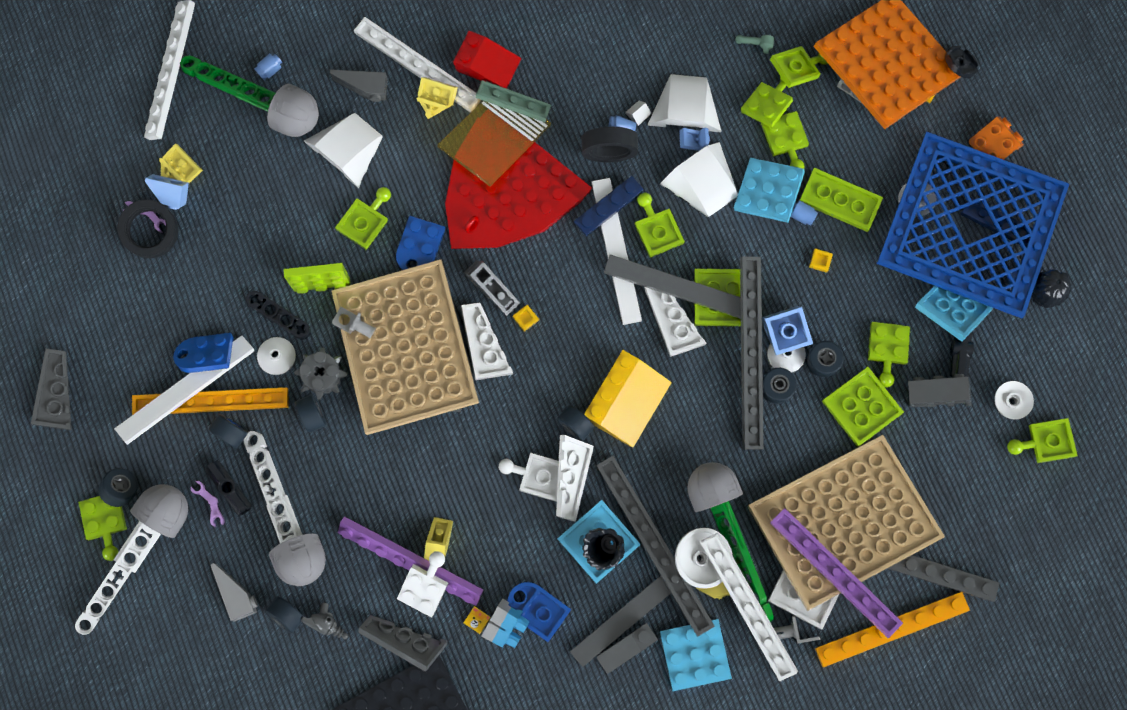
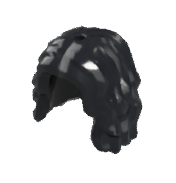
M1055 269L1039 272L1031 296L1033 302H1038L1039 306L1045 308L1061 305L1069 298L1072 289L1068 274Z
M592 529L585 535L583 539L584 545L582 546L583 556L587 558V563L591 567H595L596 570L614 568L624 557V539L614 529Z

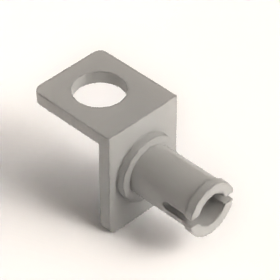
M343 307L339 308L332 321L333 325L350 334L356 330L371 338L376 329L361 321V313L355 315ZM342 314H346L350 318V322L347 325H342L339 322V317Z
M792 616V625L774 627L776 633L784 632L783 634H778L779 639L794 637L797 639V644L820 640V636L800 640L795 616Z

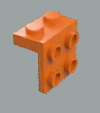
M996 117L969 140V144L973 149L1004 160L1012 152L1019 150L1024 145L1022 143L1024 139L1017 131L1014 133L1011 130L1010 126L1012 125L1005 117L1003 119Z

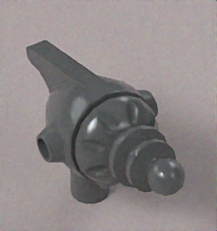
M321 603L319 613L312 614L310 618L303 617L301 619L302 623L323 635L333 634L334 637L337 635L338 638L340 636L343 639L348 638V634L346 632L343 633L344 629H340L341 626L337 627V622L333 615L327 613L329 606L327 603Z

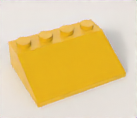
M622 350L584 415L594 426L633 448L672 382L640 359Z

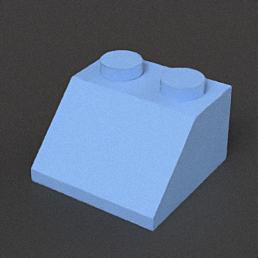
M796 306L762 317L767 337L775 355L813 344L802 307Z

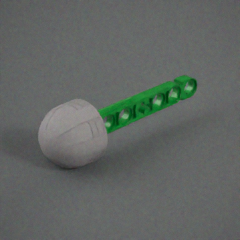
M185 56L181 59L180 66L185 74L192 77L196 76L200 81L267 111L268 125L275 131L287 136L298 137L310 132L317 123L319 116L317 103L310 93L299 87L285 84L275 93L207 62H202L193 56ZM193 63L191 67H185V64ZM203 69L209 70L206 74H200V71ZM218 76L224 77L221 81H215V78ZM248 90H254V91H255V92H254L253 94H251V95L245 94V92L248 91ZM263 97H269V98H270V99H269L268 101H266V102L260 101Z
M715 462L703 464L693 471L687 486L694 511L699 512L711 508L720 534L728 541L732 550V556L745 579L746 574L751 577V583L747 579L746 581L751 590L757 594L759 604L771 622L774 617L769 602L767 603L763 586L729 503V500L743 494L737 477L730 468L723 464ZM724 518L729 521V527L725 525ZM731 537L735 538L737 545L732 543Z

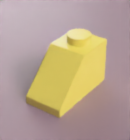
M434 517L426 540L424 559L429 561L430 555L435 551H439L446 556L453 521Z

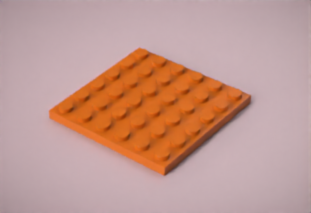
M901 0L879 1L817 41L814 45V48L884 129L960 78L947 65L944 48Z

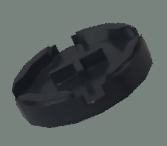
M961 46L950 47L945 53V60L949 68L960 77H973L978 72V62L975 56L966 49H960Z

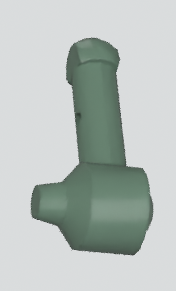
M737 35L735 38L737 44L760 45L764 54H768L769 50L774 46V37L770 35H763L761 38Z

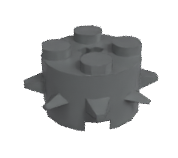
M321 348L319 352L309 356L303 354L304 361L300 369L294 371V374L300 376L304 383L300 391L311 390L316 393L318 400H321L324 393L328 394L333 391L338 394L340 379L348 376V373L342 371L338 365L342 358L341 355L333 358L326 354L325 348ZM323 371L324 375L320 376L318 372Z

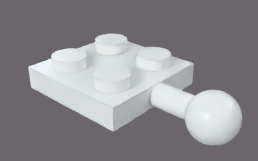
M530 453L526 468L514 465L510 459L500 461L499 470L501 473L510 474L513 472L523 475L519 491L557 502L559 461Z
M435 551L430 555L428 571L413 564L397 597L398 600L431 618L448 585V582L435 576L437 568L441 567L445 562L444 554L439 551Z

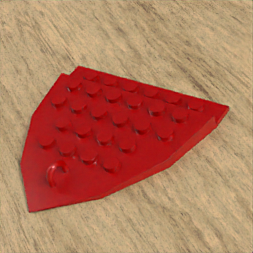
M488 109L480 119L477 118L454 157L445 202L451 249L499 248L542 233L580 204L592 190V187L536 142L528 139Z

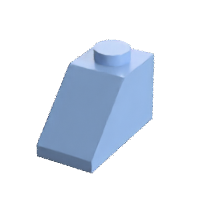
M154 174L145 178V182L161 204L168 205L170 209H179L186 204L189 182Z

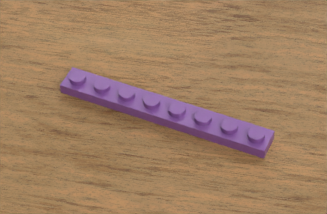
M785 508L770 522L887 638H890L903 624Z
M346 517L341 520L338 533L344 538L358 543L361 547L367 548L378 556L384 557L395 565L409 571L413 564L428 571L430 566L428 560ZM441 567L437 568L435 576L448 582L446 587L448 593L454 594L465 602L477 606L483 589Z

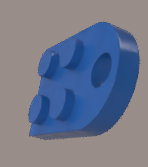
M409 216L396 252V260L400 269H408L407 264L410 261L417 262V266L434 262L445 227Z
M231 333L189 338L176 348L173 355L174 362L181 371L186 373L227 369L230 366L233 335ZM188 354L185 358L180 359L182 355Z
M524 582L515 586L508 597V605L515 610H522L521 616L530 621L527 628L547 642L550 641L571 611L569 607L543 588L530 582ZM517 591L525 593V600L523 602H516L514 600V594Z

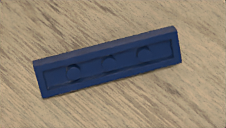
M630 176L578 217L574 224L587 237L639 196V194L644 192V189L633 176Z
M977 202L963 208L960 215L998 233L982 202ZM996 209L992 210L996 219L1004 216L1002 212ZM1010 217V219H1011L1012 223L1014 224V226L1017 225V224L1022 223V222H1020V221H1018V220H1016V219ZM1006 219L998 222L1002 231L1010 228ZM1024 226L1016 229L1020 237L1028 235ZM1013 231L1004 234L1011 241L1016 239ZM1029 238L1022 240L1025 247L1027 246Z

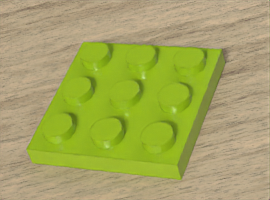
M342 263L284 269L285 279L293 291H297V293H307L308 290L315 289L316 291H326L327 288L335 287V289L351 285L350 277Z
M694 269V282L740 297V269ZM694 303L695 326H741L740 318Z
M869 367L865 368L822 401L857 447L904 413Z

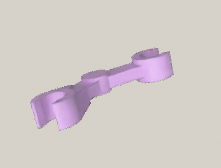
M127 201L125 203L127 206H129L133 202ZM151 211L141 213L154 222V227L158 232L163 233L159 229V225L163 223L166 226L165 220L159 219Z
M196 481L201 486V489L195 491L191 487V491L196 495H201L210 504L211 525L216 527L214 520L217 517L220 518L221 524L224 525L225 519L218 508V499L205 490L203 483Z

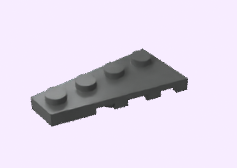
M45 349L31 425L72 431L66 351Z
M372 615L365 620L358 631L361 635L425 672L444 650L448 642L444 639L440 641L431 638L432 635L426 633L421 635L412 632V629L408 627H397L393 622Z

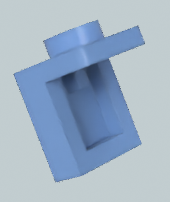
M687 128L680 130V148L700 151L709 145L710 136L708 128H703L700 131Z

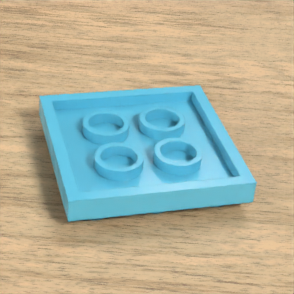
M750 158L734 210L789 223L805 173L804 169Z
M934 286L915 306L916 309L960 341H963L993 310L990 306Z
M602 500L557 538L596 584L614 568L598 571L587 563V558L583 556L582 546L584 545L583 539L589 533V530L611 528L623 537L625 553L618 564L641 545Z
M718 619L711 620L715 626L714 628L698 637L690 625L660 631L672 691L732 679Z

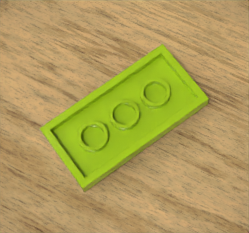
M814 168L800 201L815 208V210L868 232L883 197Z

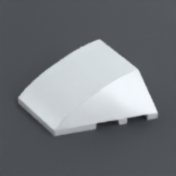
M671 74L649 120L648 126L666 127L667 124L708 128V131L721 132L708 79L705 77Z
M354 113L304 140V142L315 152L320 153L359 188L361 180L367 172L368 165L381 142L382 135Z
M720 142L701 149L678 165L660 183L661 186L668 188L676 196H680L689 202V205L707 217L713 215L738 196Z

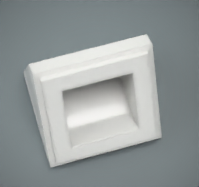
M638 101L625 114L639 126L651 115V111L645 102Z

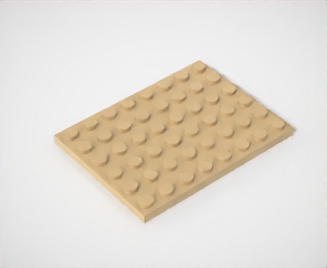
M442 260L332 290L336 312H338L340 307H343L355 315L361 313V321L376 328L371 338L356 330L350 334L341 329L366 435L479 403ZM342 314L339 317V322L342 325H347L350 322V318L348 315Z
M883 435L748 505L751 514L807 611L839 595L841 592L770 524L784 508L860 582L945 537Z

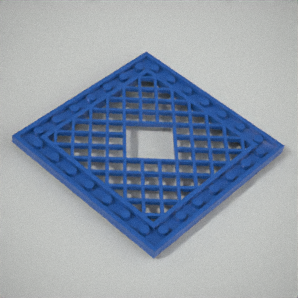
M926 132L877 264L1023 318L1069 184ZM946 160L950 168L941 171L938 163ZM935 166L938 173L930 176ZM964 167L968 175L959 178L956 170ZM952 172L956 180L948 183L944 174ZM982 174L986 182L977 184L973 176ZM940 176L944 185L935 187L932 179ZM970 178L973 187L965 189L962 181ZM999 180L1003 189L995 191L991 183ZM929 182L932 189L924 192ZM958 183L962 191L954 194L950 186ZM988 185L992 193L983 196L980 187ZM1018 187L1021 195L1013 198L1010 189ZM946 188L950 196L942 199L938 190ZM976 189L980 198L972 201L968 192ZM934 192L938 201L930 204L926 195ZM1006 192L1010 200L1002 203L997 194ZM1035 193L1040 202L1031 204L1027 196ZM964 194L968 203L959 205L956 197ZM994 196L998 205L989 207L986 199ZM923 198L926 206L919 208L921 199ZM1024 198L1027 207L1019 209L1016 201ZM952 199L956 207L948 210L944 202ZM982 201L998 233L966 245L950 213ZM1012 203L1016 211L1008 214L1004 205ZM940 204L944 212L936 215L932 207ZM1040 205V208H1039V211H1038V214H1037V213L1035 212V210H1034V207H1037V206ZM1000 208L1004 216L996 219L992 210ZM929 209L932 217L924 220L920 211ZM1030 209L1034 218L1026 221L1022 212ZM917 214L920 222L913 224L914 218ZM1018 214L1022 223L1014 226L1010 217ZM946 215L950 224L942 227L938 218ZM1006 219L1010 228L1002 231L998 222ZM934 220L938 229L930 232L926 223ZM1034 222V225H1033V228H1032V231H1031V229H1030V227H1029L1028 224ZM922 225L926 234L918 236L914 228ZM1024 226L1028 235L1020 237L1016 229ZM952 227L956 235L948 238L944 230ZM911 231L914 238L906 241L909 232ZM1013 231L1016 239L1008 242L1004 234ZM941 232L944 240L936 243L932 235ZM1001 236L1004 244L996 247L992 238ZM929 237L932 245L924 248L920 239ZM958 238L962 247L954 250L950 241ZM1029 238L1027 246L1025 247L1022 240ZM988 240L993 249L984 252L980 243ZM916 241L920 250L912 253L908 244ZM1018 242L1023 251L1015 254L1010 245ZM946 243L950 252L942 255L938 246ZM976 245L981 254L972 257L968 248ZM1007 247L1011 256L1003 259L998 250ZM934 248L938 257L930 260L926 251ZM964 250L969 259L960 262L956 253ZM995 252L999 261L990 263L986 255ZM922 253L925 260L916 257L915 255ZM953 255L956 264L948 267L944 258ZM1023 255L1021 263H1019L1017 257ZM983 257L986 266L978 268L974 261L975 259ZM1013 259L1017 268L1008 270L1005 261ZM941 260L943 266L937 265L933 262ZM971 262L974 271L966 273L962 265ZM1001 263L1005 272L996 275L993 266ZM959 267L961 273L953 271L951 269ZM989 268L993 277L984 280L981 271ZM1018 271L1014 281L1011 273ZM977 273L980 280L969 276ZM1007 275L1011 284L1003 287L999 278ZM995 280L998 287L988 283Z

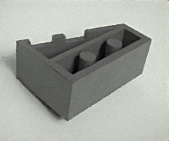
M964 374L952 375V378L934 376L930 380H925L924 377L913 378V381H908L911 407H936V405L947 404L950 407L961 403H966V406H972L970 381L968 377H964Z

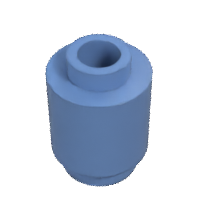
M269 53L256 64L257 67L254 69L263 80L269 79L282 68L280 65L282 61L276 54L272 56Z
M798 200L794 204L791 217L804 225L808 224L811 226L818 212L814 211L815 208Z

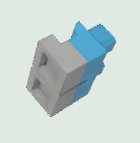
M502 599L481 637L502 648L505 644L515 648L521 636L512 630L515 628L524 633L530 621L521 616L522 610H515L508 605V601Z

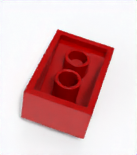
M468 31L453 63L456 71L507 89L521 61V57L485 36Z

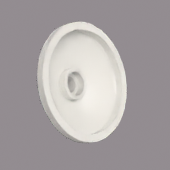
M698 528L688 532L682 537L676 548L675 563L680 576L688 584L697 588H712L722 583L720 576L700 543L701 540L717 533L713 529ZM720 534L732 555V550L728 541L722 534ZM698 555L701 556V561H700V562L697 561V556H698Z

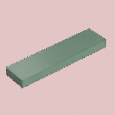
M483 80L475 97L542 122H546L551 108V104Z

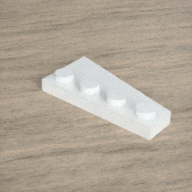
M644 287L670 357L706 345L705 340L697 332L696 327L686 316L685 311L680 307L674 296Z
M481 303L461 305L474 379L481 380L512 375L513 371L507 363L506 356L499 346L498 339L491 329L490 322Z
M560 435L556 516L576 521L594 446L566 435Z

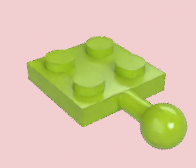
M802 46L772 55L770 59L788 88L818 79L821 73L815 64H828L820 53L818 56L810 58Z
M781 77V82L776 88L761 82L741 107V113L772 128L791 105L793 97L782 92L787 85Z
M797 111L782 115L772 128L761 123L772 155L777 156L788 152L791 160L790 166L804 169L805 165L802 160L798 159L795 150L808 147L809 142Z
M381 187L377 190V198L371 206L356 199L335 227L336 231L367 250L388 222L385 216L376 211L382 202H387L391 197V192L386 187Z
M645 192L639 194L637 202L641 207H644L648 217L635 222V226L649 258L684 244V239L670 208L655 214L651 206V195Z
M878 322L870 324L868 360L884 362L883 373L879 376V381L884 387H890L894 383V376L891 374V364L906 365L908 363L910 326Z
M1069 418L1029 425L1031 441L1021 442L1013 439L1007 445L1008 451L1013 455L1020 454L1024 449L1034 448L1037 463L1078 456Z
M100 496L78 502L86 540L89 541L103 537L105 544L102 552L103 558L107 561H114L119 551L117 547L113 546L111 534L127 530L122 506H110Z

